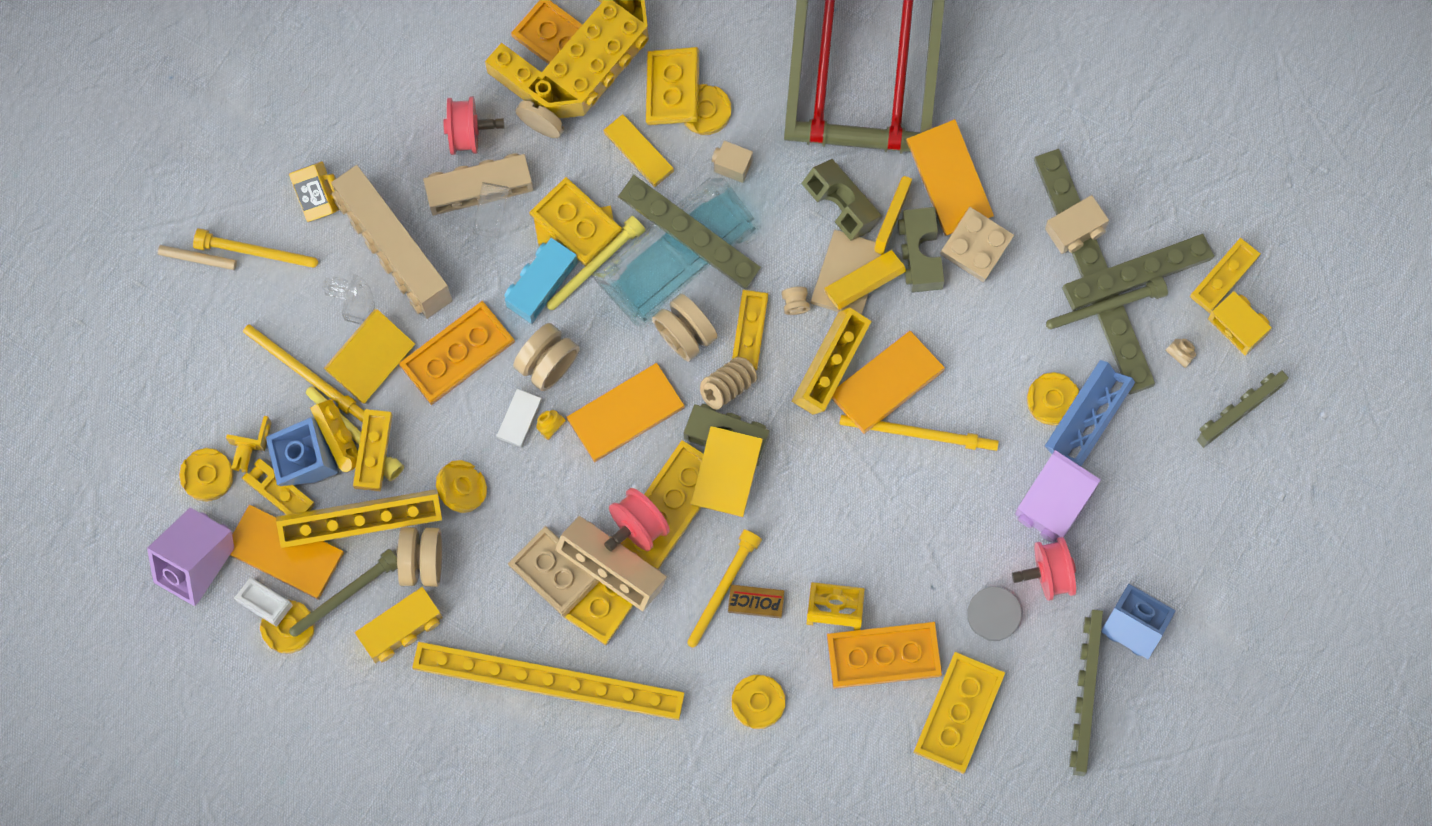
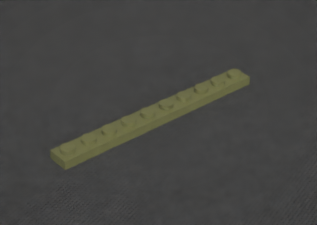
M1056 149L1035 156L1034 162L1055 214L1058 215L1079 203L1080 198L1060 150ZM1090 238L1084 241V245L1072 253L1082 278L1108 268L1096 239L1092 240ZM1124 306L1097 314L1120 373L1133 378L1135 384L1129 391V395L1154 387L1155 381Z

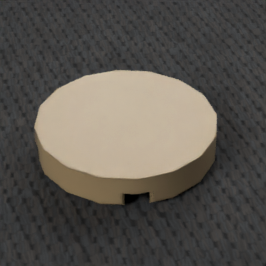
M524 100L519 103L515 110L516 114L527 126L550 138H559L565 129L562 126L561 120L554 113L543 106H539L538 109L532 107L533 103L531 101Z

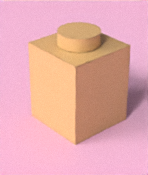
M723 141L721 148L717 147L712 156L711 162H714V172L743 183L753 161V151Z

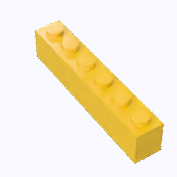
M436 489L276 517L281 548L442 520Z

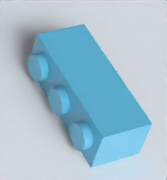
M550 238L547 244L542 243L535 254L537 257L531 264L527 263L520 273L521 278L516 285L514 283L511 284L504 295L506 297V307L531 324H533L547 305V302L554 296L578 264L577 255L552 238Z

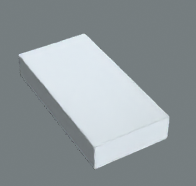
M517 389L498 431L497 439L522 448L542 398Z
M251 577L234 597L239 604L276 627L293 606L290 601Z

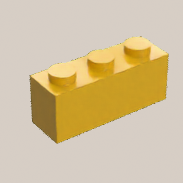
M421 587L354 633L375 664L378 661L383 663L393 657L394 651L402 645L407 647L417 640V635L424 630L429 632L435 629L440 624L439 620L443 617L427 592Z

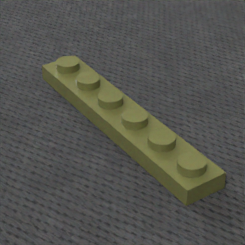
M633 175L618 195V198L743 289L748 287L761 267L637 176Z
M1200 234L1063 285L1062 290L1072 311L1143 286L1149 283L1150 279L1159 276L1164 278L1213 259L1214 254L1204 234Z
M1092 610L1089 617H1084L1083 633H1087L1086 644L1082 643L1080 659L1084 660V670H1079L1077 686H1081L1082 690L1081 697H1076L1075 713H1079L1078 724H1073L1072 740H1076V749L1070 752L1069 767H1074L1073 775L1084 776L1087 773L1103 617V611Z

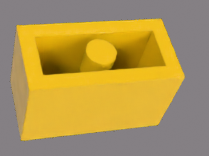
M1233 291L1211 312L1208 320L1246 356L1269 334L1272 327L1269 320L1263 314H1257L1250 307L1251 304L1245 296L1238 295Z

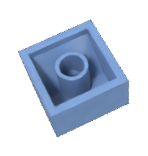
M312 417L266 437L278 486L316 483L339 473L336 460L316 420Z
M1128 583L1101 632L1107 635L1110 640L1119 642L1131 649L1134 654L1149 659L1176 610Z

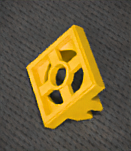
M811 582L806 625L813 626V622L851 626L854 627L853 630L855 631L860 630L865 589ZM840 600L843 603L840 605H835L830 603L829 601ZM815 604L825 605L831 609V612L820 611ZM845 608L856 609L851 614L839 613L840 610Z

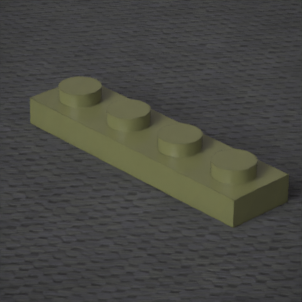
M1283 370L1276 375L1273 372L1267 375L1260 382L1262 384L1260 388L1256 391L1251 388L1240 397L1242 402L1235 407L1233 404L1227 406L1220 413L1222 417L1216 422L1209 420L1199 429L1201 433L1197 441L1203 448L1282 388L1289 377Z

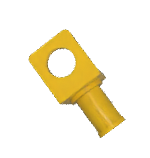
M263 416L258 440L226 435L229 444L237 446L231 469L238 472L241 469L243 473L248 472L252 451H265L266 437L269 436L272 423L268 416Z

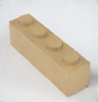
M517 153L509 154L504 159L497 161L484 160L477 166H460L452 172L444 174L443 172H435L427 178H423L432 216L533 191L525 154L519 155Z
M578 516L561 534L556 551L635 607L644 611L660 593L667 576L621 544H617L615 549L609 551L604 543L612 537L595 527L593 523Z

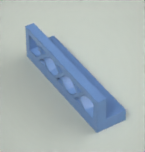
M1100 360L1045 444L1048 451L1053 454L1056 450L1074 463L1082 466L1135 384L1133 378L1116 373L1108 362ZM1116 381L1124 383L1120 390L1111 393V388ZM1108 403L1109 407L1106 412L1097 415L1098 408ZM1094 424L1095 429L1093 432L1083 436L1086 427ZM1081 446V451L1076 458L1068 456L1072 449Z

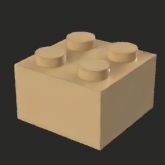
M969 207L939 255L984 283L1014 234Z

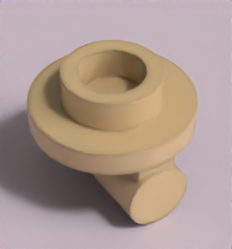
M1175 339L1165 350L1184 368L1196 356L1194 345L1187 339Z

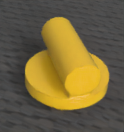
M556 410L545 411L538 417L536 428L545 439L549 440L566 420Z

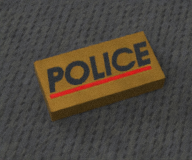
M731 585L728 613L782 619L785 590Z

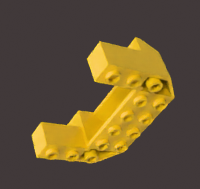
M598 0L601 4L542 72L501 42L485 61L487 73L521 99L531 101L533 103L532 107L538 109L539 106H543L554 113L559 119L584 116L648 42L645 0Z

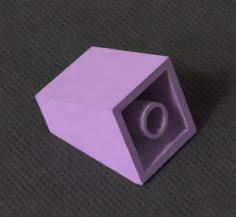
M1055 450L1018 506L1015 515L1019 517L1018 521L1028 528L1033 526L1041 531L1040 535L1051 543L1057 542V538H1064L1095 493L1101 479Z
M189 508L147 547L153 582L191 605L196 606L234 549L232 531L226 525L213 521L205 513H199Z

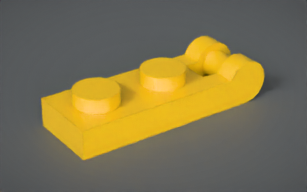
M332 399L310 407L341 471L349 472L356 468L358 450L352 440L350 431L346 428L340 416L338 407Z
M260 458L254 463L255 467L250 473L246 472L241 478L285 515L310 511L315 506V503L295 486H278L274 469ZM263 473L266 474L268 477L260 483L258 479Z

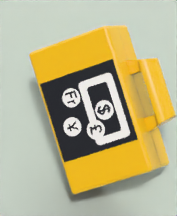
M323 161L289 173L307 222L339 211L331 194L334 192L331 182L336 178L333 173H327Z

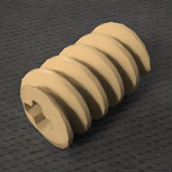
M742 357L733 358L701 381L700 392L703 400L713 409L722 408L724 404L729 403L730 400L742 394L744 390L749 389L751 384L756 382V371L748 360Z

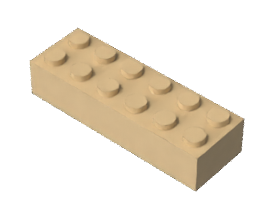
M355 165L332 181L331 184L334 192L331 194L335 199V204L343 215L347 214L350 224L358 235L361 233L371 253H376L380 259L379 263L387 274L391 273L395 280L394 283L402 294L407 292L406 295L410 300L409 303L418 315L423 313L426 319L450 304L452 298L448 285L358 165Z

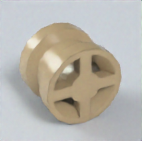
M791 287L781 292L782 299L786 303L784 306V313L786 315H798L810 310V304L806 301V296L808 295L806 287Z

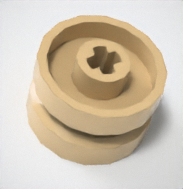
M679 294L670 301L671 311L661 309L652 316V321L669 346L681 358L690 362L699 354L698 344L708 347L717 339V333L696 304L684 294Z
M552 323L545 324L529 338L519 351L513 364L514 369L523 376L532 375V384L541 391L548 390L559 381L573 364L580 350L579 346L570 338L561 339V331Z
M401 527L397 548L398 581L400 586H415L418 582L419 571L421 582L424 586H439L442 570V535L440 528H425L422 532L420 544V536L416 527Z

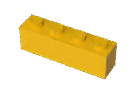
M852 308L838 312L791 402L812 415L825 411L871 324V320Z

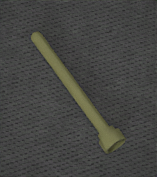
M1162 276L1150 279V282L1146 283V287L1047 320L1046 327L1048 329H1055L1146 297L1159 299L1168 296L1167 285Z
M390 549L383 552L375 566L292 626L289 630L290 635L293 637L300 635L383 572H394L398 569L395 554Z

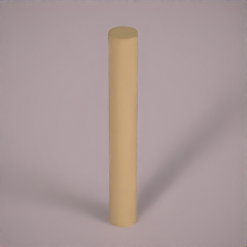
M160 245L158 248V255L230 270H235L237 260L164 245Z

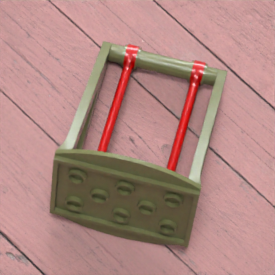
M796 0L784 140L807 142V145L818 143L822 144V147L828 144L882 149L886 153L887 150L900 151V154L911 152L906 139L932 128L945 0H932L920 132L905 131V128L901 127L914 0H903L891 126L887 127V129L827 124V121L824 120L835 0H825L814 117L809 119V122L796 121L808 0Z

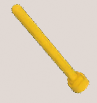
M197 228L194 235V249L205 250L206 248L215 247L312 268L318 265V260L315 257L213 237V234L205 229Z
M743 529L738 538L740 540L738 544L740 547L687 641L688 646L693 648L698 645L748 553H752L754 549L759 547L762 539L756 534Z

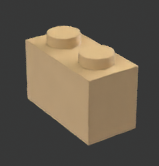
M1091 195L1047 220L1045 230L1061 254L1067 251L1073 253L1084 245V241L1090 238L1095 240L1105 234L1109 219Z

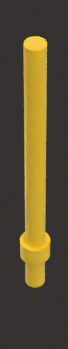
M250 324L244 328L243 333L339 404V409L346 414H352L363 423L364 410L356 405L357 402L349 395L344 396Z
M841 414L839 425L858 428L847 415ZM880 421L870 429L964 445L965 449L971 450L982 448L997 451L999 443L998 440L980 438L978 434L973 433L962 435Z

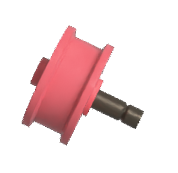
M470 96L468 101H453L452 98H447V119H444L443 123L444 134H448L451 155H455L456 151L472 150L473 154H477L479 130L504 129V118L478 120L474 96Z
M629 488L626 491V497L621 502H614L609 506L610 514L620 530L612 538H609L604 545L609 551H612L617 547V544H620L628 537L638 547L649 551L653 548L652 542L660 535L666 536L670 529L658 508L643 493L635 488Z
M1063 537L1057 538L1055 543L1046 545L1036 542L1034 552L1037 567L1022 570V572H1012L1014 583L1039 578L1042 590L1048 601L1053 600L1054 595L1068 593L1070 596L1076 595L1075 563L1073 557L1070 556L1068 546Z

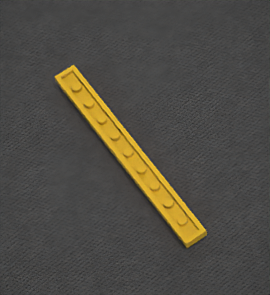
M418 642L412 666L413 670L678 721L680 720L685 695L684 692L423 642Z

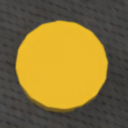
M700 84L698 122H685L684 125L692 132L700 135H712L721 131L728 124L731 117V102L728 95L717 86Z
M1056 372L1045 373L1039 376L1029 387L1026 398L1028 409L1033 417L1041 423L1052 426L1058 425L1078 395L1079 389L1064 374Z
M203 448L195 450L183 461L179 477L182 487L189 496L199 501L208 502L217 500L227 493L232 485L234 473L233 469H231V463L225 455L216 449Z
M463 460L451 461L440 469L436 476V489L438 496L446 506L453 511L467 513L473 511L484 502L487 495V485L482 473H478L474 469L475 466Z
M288 600L293 606L277 627L262 618L260 632L263 640L271 649L279 653L292 654L302 650L309 644L314 635L315 623L296 637L291 636L289 633L290 628L311 612L304 604Z
M751 675L742 679L735 686L732 694V710L735 717L744 726L752 729H765L774 725L781 718L785 709V694L781 685L773 678L764 675Z

